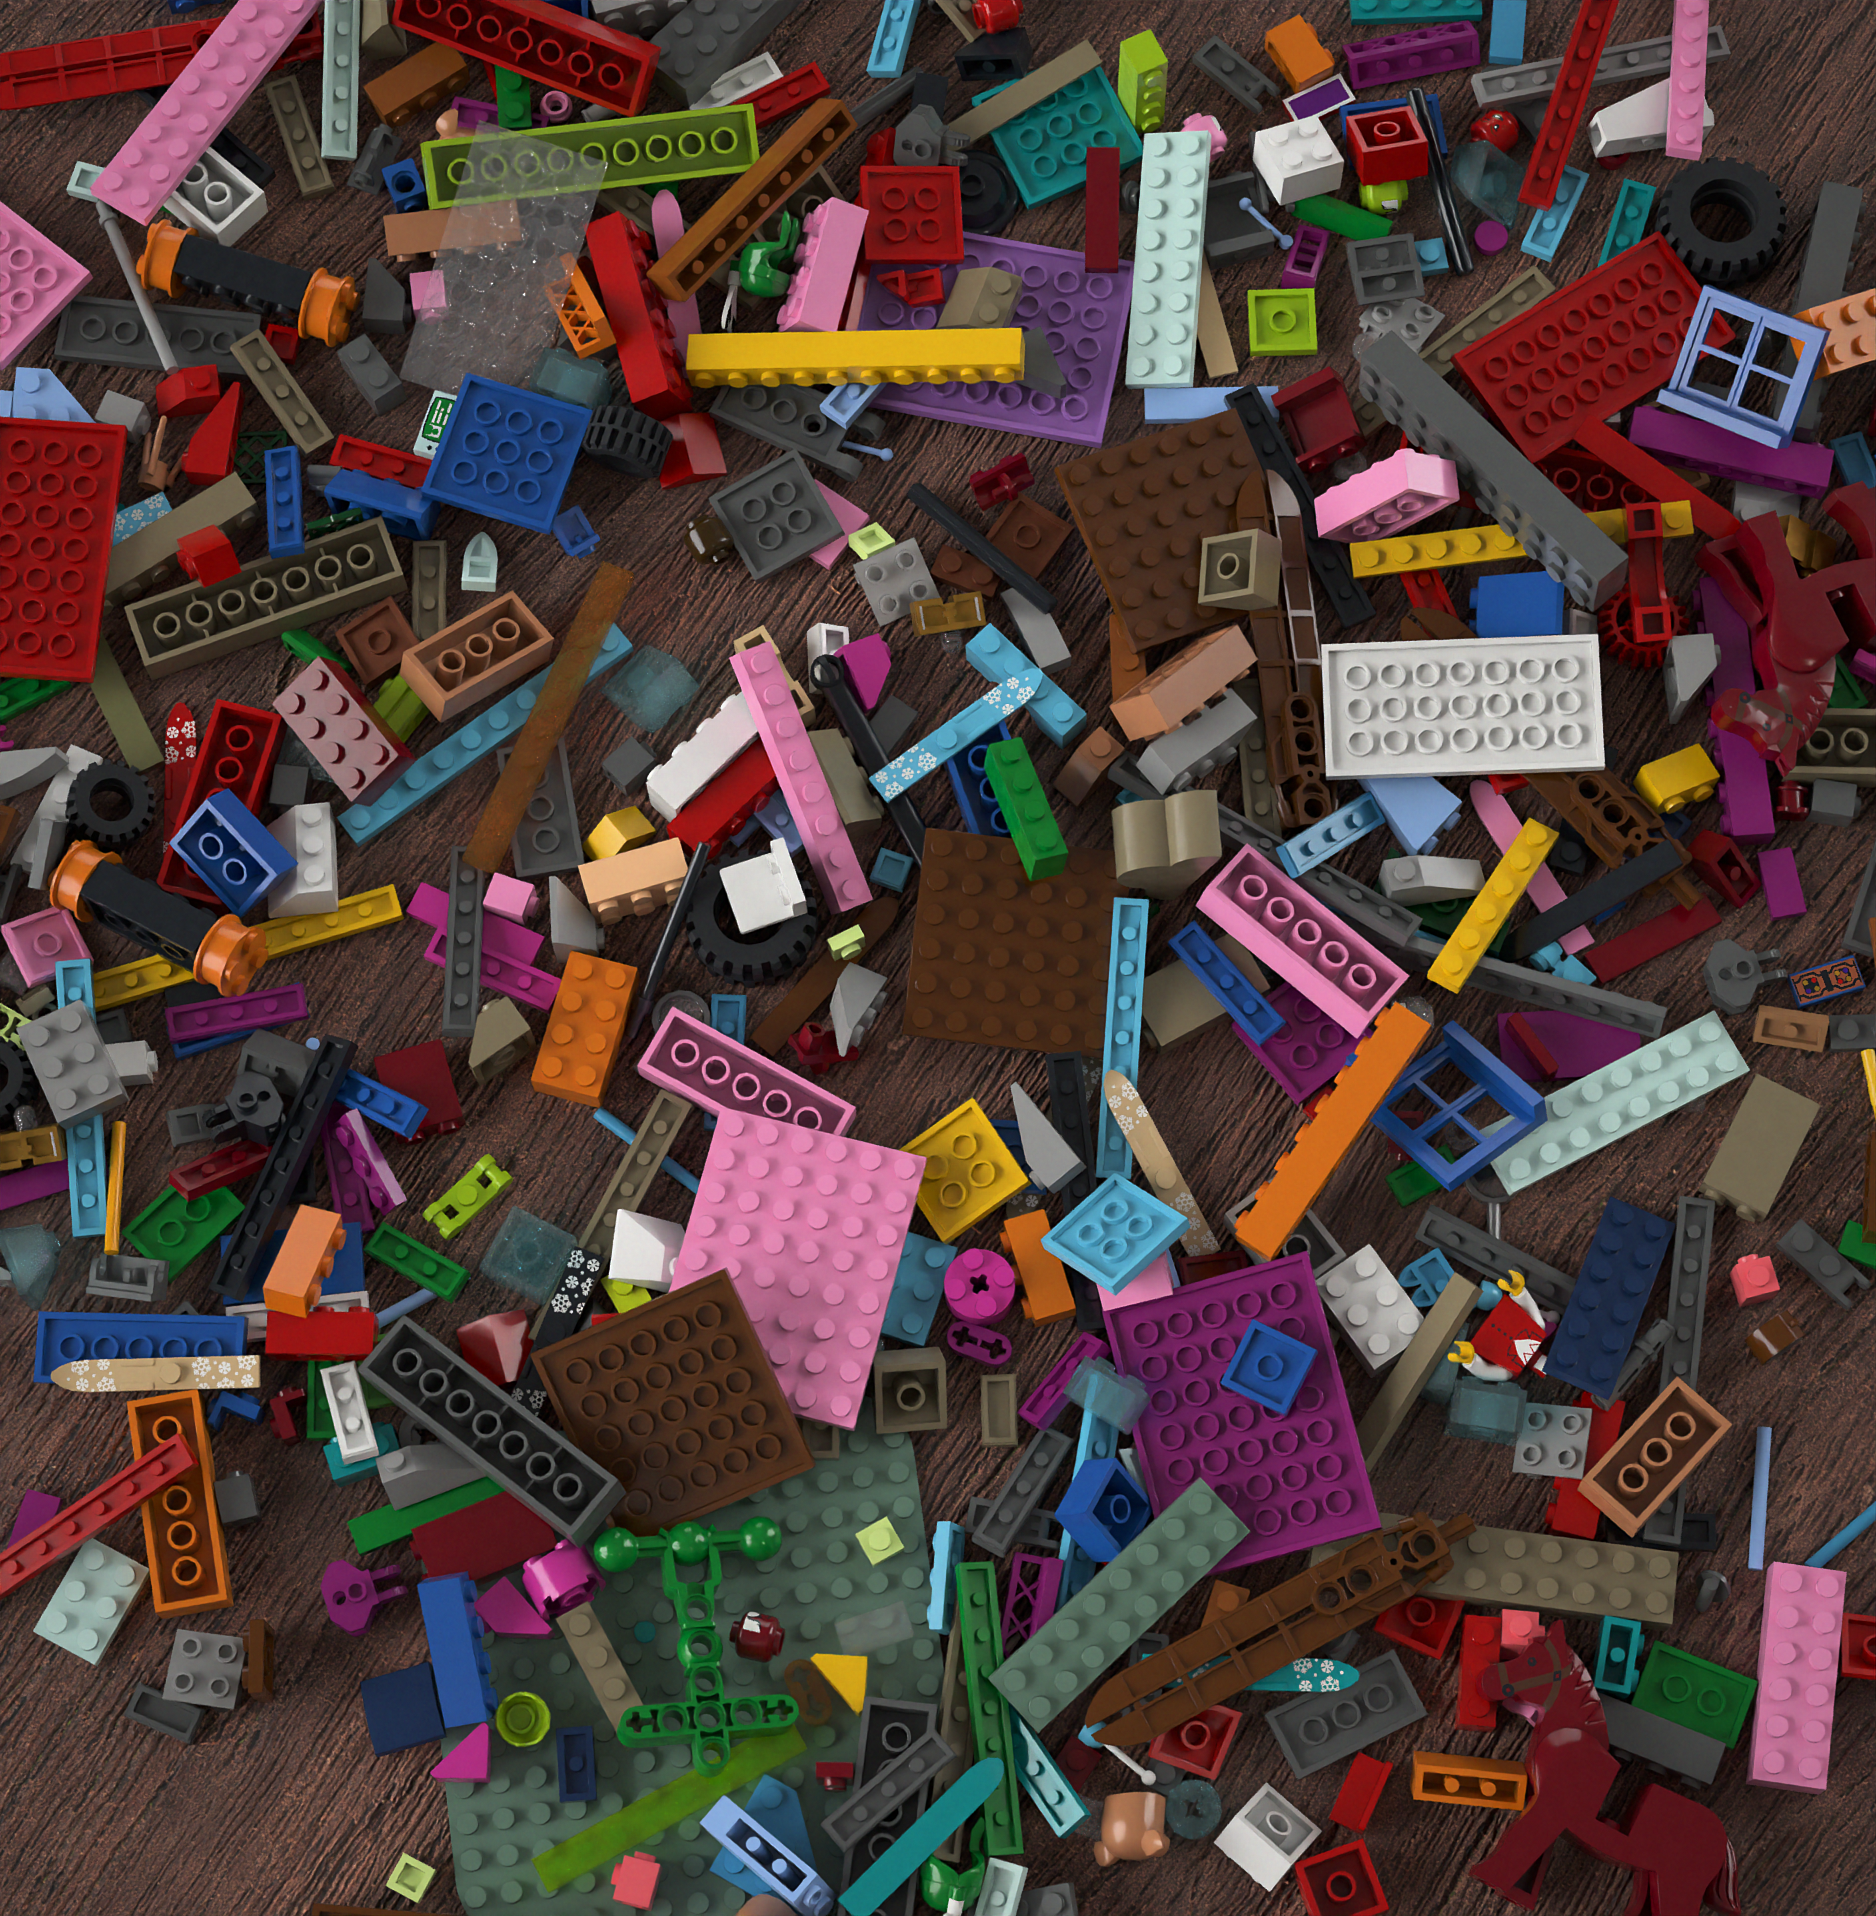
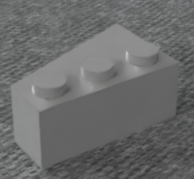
M1231 687L1222 694V698L1214 708L1210 709L1205 705L1206 707L1198 713L1201 716L1200 718L1186 726L1183 724L1176 731L1167 735L1164 734L1151 743L1137 762V768L1161 795L1174 788L1176 791L1182 790L1194 777L1203 778L1213 770L1215 765L1220 763L1224 766L1237 755L1236 747L1255 722L1257 716Z

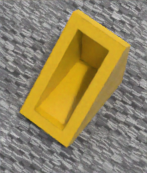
M634 805L605 815L584 842L582 849L593 862L634 850L657 832Z
M818 1653L813 1655L810 1659L814 1667L860 1718L863 1711L864 1696H866L868 1658L865 1656Z

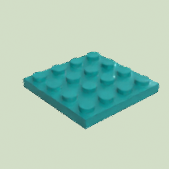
M1101 66L988 134L1000 158L1014 179L1028 211L1086 186L1087 147H1120V171L1141 162L1143 159V144ZM1031 71V72L1025 74V77H1026L1027 75L1031 74V73L1034 72V71ZM1013 79L972 97L973 107L979 106L1021 79Z

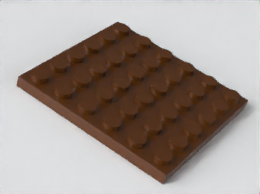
M1236 408L1057 465L1054 469L1133 655L1249 616V610L1198 604L1203 538L1238 532L1236 517L1237 498L1245 480L1255 470L1260 469L1267 512L1270 514L1266 477ZM1269 522L1270 533L1272 535L1271 522ZM1279 587V599H1280V605H1281L1282 602H1281L1280 587Z
M926 828L902 1035L1049 1054L1081 1051V1058L1103 1060L1114 897L1128 898L1129 887L1117 882L1115 852L1066 845L1068 856L1063 874L1030 882L1013 838Z
M727 1267L530 1354L569 1442L617 1478L626 1491V1494L605 1518L609 1528L615 1526L626 1528L635 1537L656 1536L660 1528L668 1531L677 1524L696 1519L816 1466V1462Z

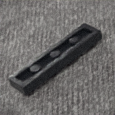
M1604 745L1605 766L1613 772L1619 749ZM1579 790L1583 797L1588 799L1594 798V794L1590 790ZM1563 817L1558 831L1559 838L1554 845L1548 868L1581 878L1590 847L1585 843V838Z

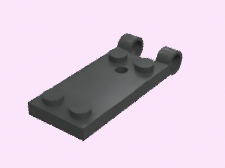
M780 384L777 387L747 385L742 388L723 385L709 410L711 418L790 452L796 448L801 458L831 470L839 478L851 483L856 482L864 467L856 458L839 452L851 428L855 429L864 438L877 441L886 426L880 417L863 411L846 430L821 412L820 404L828 395L808 386L804 387L797 384ZM811 423H818L821 427L817 432H811L808 430V426Z

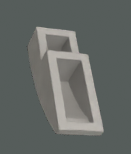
M1014 588L1001 592L1000 597L1031 661L1046 676L1070 667L1071 655L1051 614L1045 615Z
M56 746L0 752V800L15 796L49 779L69 764V757Z

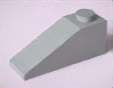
M1424 855L1383 860L1378 877L1382 896L1401 907L1475 896L1480 893L1486 884L1479 860Z
M1015 1081L1010 1087L1025 1160L1032 1169L1028 1175L1041 1191L1047 1187L1055 1194L1087 1167L1023 1088Z
M447 1444L412 1445L375 1458L382 1484L395 1511L486 1476Z

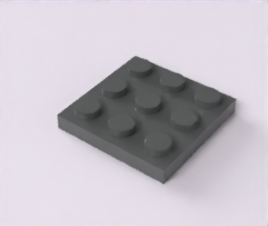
M796 448L708 498L718 517L732 535L734 545L757 585L845 535Z

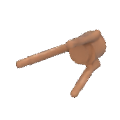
M161 416L151 456L152 434L151 432L145 434L141 467L137 479H139L137 484L140 487L156 493L163 492L165 486L172 488L175 478L181 470L182 455L170 473L167 471L168 465L158 460L167 422L166 416ZM189 445L185 449V452H188Z

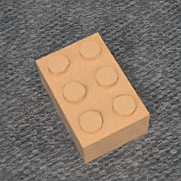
M676 837L578 866L591 914L595 917L597 924L611 925L619 922L626 915L633 913L637 916L646 915L653 912L655 907L664 904L674 906L688 867L679 838Z

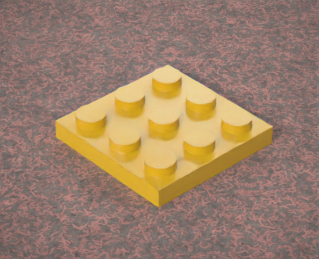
M973 1097L899 1149V1151L927 1157L916 1203L941 1241L946 1245L1032 1184Z

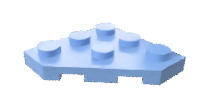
M16 367L11 417L96 423L50 369Z

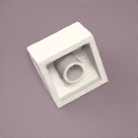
M1266 1782L1234 1816L1214 1843L1229 1858L1233 1859L1248 1872L1256 1882L1260 1883L1270 1892L1322 1830Z

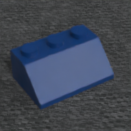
M341 469L326 485L324 490L332 515L360 507L364 521L382 516L389 534L414 541L430 540L441 510L439 501L422 496V487L411 489L404 487L397 480L385 478L384 481L372 478L367 472L354 469L352 472Z
M229 788L207 798L169 842L172 848L239 918L246 915L275 890L299 864Z

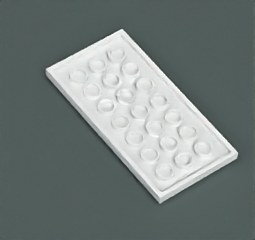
M1598 634L1321 644L1326 780L1598 771L1605 768Z

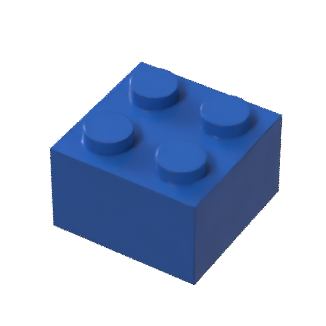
M1116 1458L1084 1460L1054 1516L1092 1561L1097 1563L1110 1562L1141 1533L1153 1510L1150 1498Z

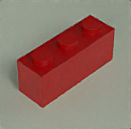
M316 1306L313 1307V1311H309L306 1318L279 1311H267L265 1354L270 1361H364L378 1345L379 1319L375 1312H370V1308L360 1306L349 1307L348 1312H334L333 1307Z
M1465 1615L1462 1620L1455 1730L1492 1733L1496 1727L1497 1702H1489L1479 1696L1476 1688V1679L1481 1670L1500 1661L1502 1618Z

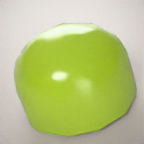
M520 1691L506 1696L495 1711V1727L501 1738L516 1747L538 1744L550 1729L551 1713L546 1702L537 1694Z

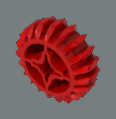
M1626 583L1623 585L1622 592L1618 591L1611 599L1603 603L1602 607L1604 610L1598 613L1597 619L1601 623L1597 625V633L1603 634L1600 644L1601 646L1610 645L1607 650L1608 657L1618 654L1617 663L1619 665L1628 660L1631 661V670H1634L1638 663H1642V667L1646 672L1650 669L1651 662H1653L1660 669L1664 665L1663 655L1669 641H1663L1660 644L1658 642L1640 643L1641 646L1629 642L1633 641L1629 584ZM1666 586L1665 589H1666V595H1667L1669 589H1668V587ZM1678 595L1671 596L1670 598L1667 596L1670 606L1672 636L1689 635L1685 628L1689 626L1690 620L1689 618L1682 617L1686 613V606H1676L1679 601ZM1628 607L1630 611L1628 617L1630 620L1626 621L1624 626L1618 628L1616 616Z

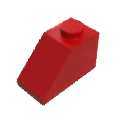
M216 364L182 368L155 386L159 419L161 416L173 418L211 413L224 396L223 381Z

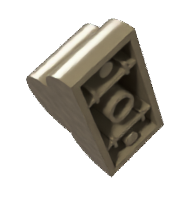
M1193 790L1172 795L1165 800L1130 802L1115 808L1111 813L1117 882L1126 887L1144 888L1145 894L1148 897L1160 900H1175L1222 857L1216 790Z

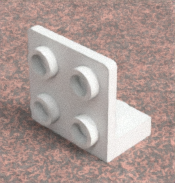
M783 837L770 841L771 853L720 870V876L741 934H746L807 913L806 899Z

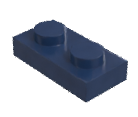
M593 1726L556 1728L560 1803L598 1801Z

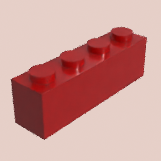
M761 737L754 741L666 826L669 839L678 837L682 851L691 859L698 841L712 846L707 859H712L716 856L722 847V843L731 835H737L744 828L746 820L754 812H761L768 805L770 797L778 789L781 790Z
M1583 1391L1579 1400L1573 1399L1571 1407L1593 1409L1583 1478L1617 1442L1626 1404L1625 1401L1616 1400L1611 1409L1606 1411L1599 1408L1592 1401L1591 1395L1593 1393ZM1554 1477L1552 1488L1558 1490L1555 1503H1548L1544 1517V1523L1550 1524L1548 1535L1589 1541L1594 1540L1601 1510L1577 1490L1582 1479Z

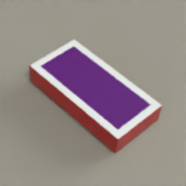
M1339 73L1282 100V107L1291 122L1317 115L1319 120L1322 121L1339 113L1340 106L1355 104L1356 99Z

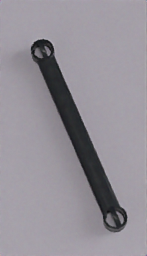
M824 654L817 657L810 669L811 683L815 688L822 691L870 778L891 763L844 677L843 663L834 655ZM829 663L834 665L838 669V679H836L835 674ZM818 665H822L830 683H823L815 677L814 670ZM907 790L889 803L877 791L921 871L926 824Z

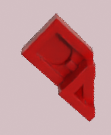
M940 268L906 274L904 269L876 275L879 284L912 308L946 303L943 275Z

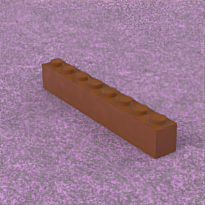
M819 98L652 266L646 275L663 299L686 302L858 127V124L842 100Z

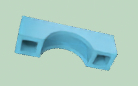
M991 623L966 644V660L989 682L1001 684L1016 673L1031 668H1038ZM1043 673L1041 686L1035 696L1024 706L1032 715L1038 728L1063 750L1086 728L1087 713Z

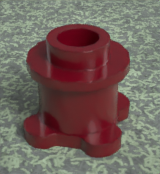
M1788 780L1781 782L1780 786L1774 788V795L1777 796V807L1775 812H1773V820L1805 821L1806 816L1810 812L1809 808L1804 807V797L1808 795V789L1801 786L1799 781Z

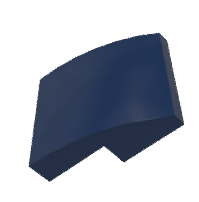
M429 1662L360 1682L367 1724L377 1757L447 1737L441 1704L437 1698L434 1670Z

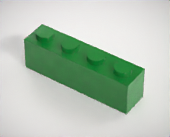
M1018 737L989 744L984 769L1030 882L1063 874L1068 850L1022 738Z

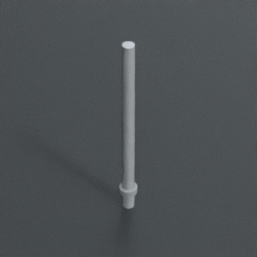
M100 200L96 203V208L100 215L99 224L108 234L164 369L168 375H173L178 372L179 367L148 294L142 286L141 278L136 272V266L118 226L120 223L118 215L112 212L109 204Z

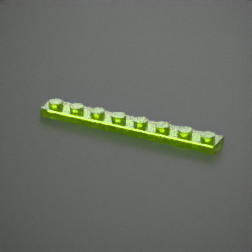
M795 1724L788 1733L781 1736L749 1738L730 1749V1758L720 1775L708 1778L700 1775L693 1769L531 1859L550 1894L721 1799L723 1795L730 1794L808 1749ZM717 1756L708 1761V1763H720L721 1758L720 1756Z

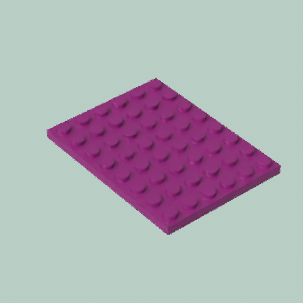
M1307 1251L1173 1289V1295L1107 1311L1101 1309L1154 1518L1156 1519L1200 1477L1250 1530L1202 1578L1383 1529L1310 1256ZM1252 1319L1318 1351L1287 1416H1283L1220 1384Z

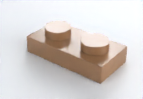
M1759 1005L1752 1034L1753 1042L1823 1052L1829 1026V1016Z

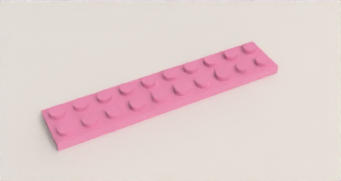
M239 0L90 187L91 194L147 226L324 0Z

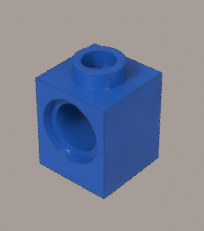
M412 157L381 169L386 187L398 214L419 212L424 207L429 206L425 187ZM405 187L413 188V190L408 193L400 192V190Z

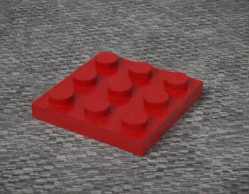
M860 166L861 208L869 210L862 235L864 264H963L965 258L959 166Z

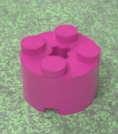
M975 1248L969 1249L955 1258L949 1265L944 1278L945 1300L951 1314L959 1322L966 1321L981 1327L1002 1321L1010 1312L1015 1299V1277L1008 1262L995 1252ZM985 1284L986 1291L981 1290L978 1294L974 1293L973 1285Z
M568 1539L559 1542L555 1546V1550L544 1557L537 1555L523 1564L525 1573L521 1581L542 1619L546 1621L550 1620L549 1614L556 1613L559 1617L587 1601L589 1603L595 1599L592 1592L598 1586L602 1592L606 1586V1581L586 1546L583 1544L581 1548H578Z

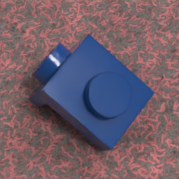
M578 504L558 514L552 527L567 556L572 557L577 554L579 559L595 551L596 547L594 544L601 540L599 535L594 533Z
M221 1391L219 1398H213L210 1402L206 1417L209 1418L207 1424L210 1428L219 1432L228 1413L258 1426H261L266 1413L261 1406H258L260 1400L241 1392L239 1397Z

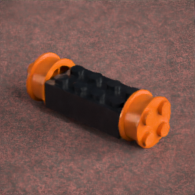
M167 219L161 220L158 224H151L147 234L148 243L145 253L139 257L136 266V272L141 274V283L145 290L151 291L156 287L168 291L171 298L177 299L189 287L190 293L202 298H208L209 294L221 297L220 302L231 307L239 308L240 304L250 306L253 313L262 314L263 317L269 318L271 313L282 316L283 322L298 327L299 336L303 339H308L310 336L325 340L326 345L329 347H335L339 342L345 343L350 330L348 322L351 313L357 310L360 302V293L355 292L356 285L353 277L346 276L343 279L329 275L326 268L322 267L312 274L306 270L199 237V232L196 228L189 227L186 230L173 227L172 222Z
M76 840L70 845L67 854L60 862L58 868H55L50 873L47 880V885L50 887V901L53 907L59 910L70 909L74 911L75 917L81 922L95 920L97 924L193 973L198 983L202 985L211 983L217 986L220 994L225 997L242 996L245 993L255 972L265 964L269 952L265 949L266 935L263 929L257 926L248 928L242 925L240 918L234 914H227L219 919L214 912L205 907H201L199 910L191 906L185 897L176 892L170 895L162 891V888L155 881L146 877L141 880L133 876V872L123 865L122 859L118 854L99 851L97 844L91 840Z

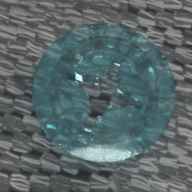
M1196 1779L1181 1781L1178 1786L1170 1790V1795L1166 1802L1167 1817L1165 1820L1170 1824L1174 1833L1188 1839L1203 1838L1210 1834L1220 1821L1222 1813L1220 1797L1216 1790L1204 1781ZM1198 1799L1199 1803L1196 1809L1203 1818L1193 1815L1186 1818L1185 1815L1188 1809L1182 1801L1194 1803Z

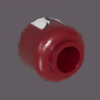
M747 1612L743 1615L740 1622H733L729 1641L735 1643V1651L739 1657L767 1663L774 1656L779 1657L784 1644L785 1628H781L778 1618L774 1616Z

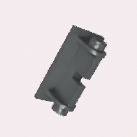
M380 124L379 128L372 129L347 182L348 186L375 196L378 195L384 183L381 169L392 165L403 142V139L391 135L392 129L389 126Z

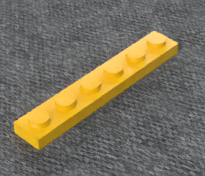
M1530 817L1528 818L1427 974L1429 980L1456 994L1459 993L1558 841V832Z

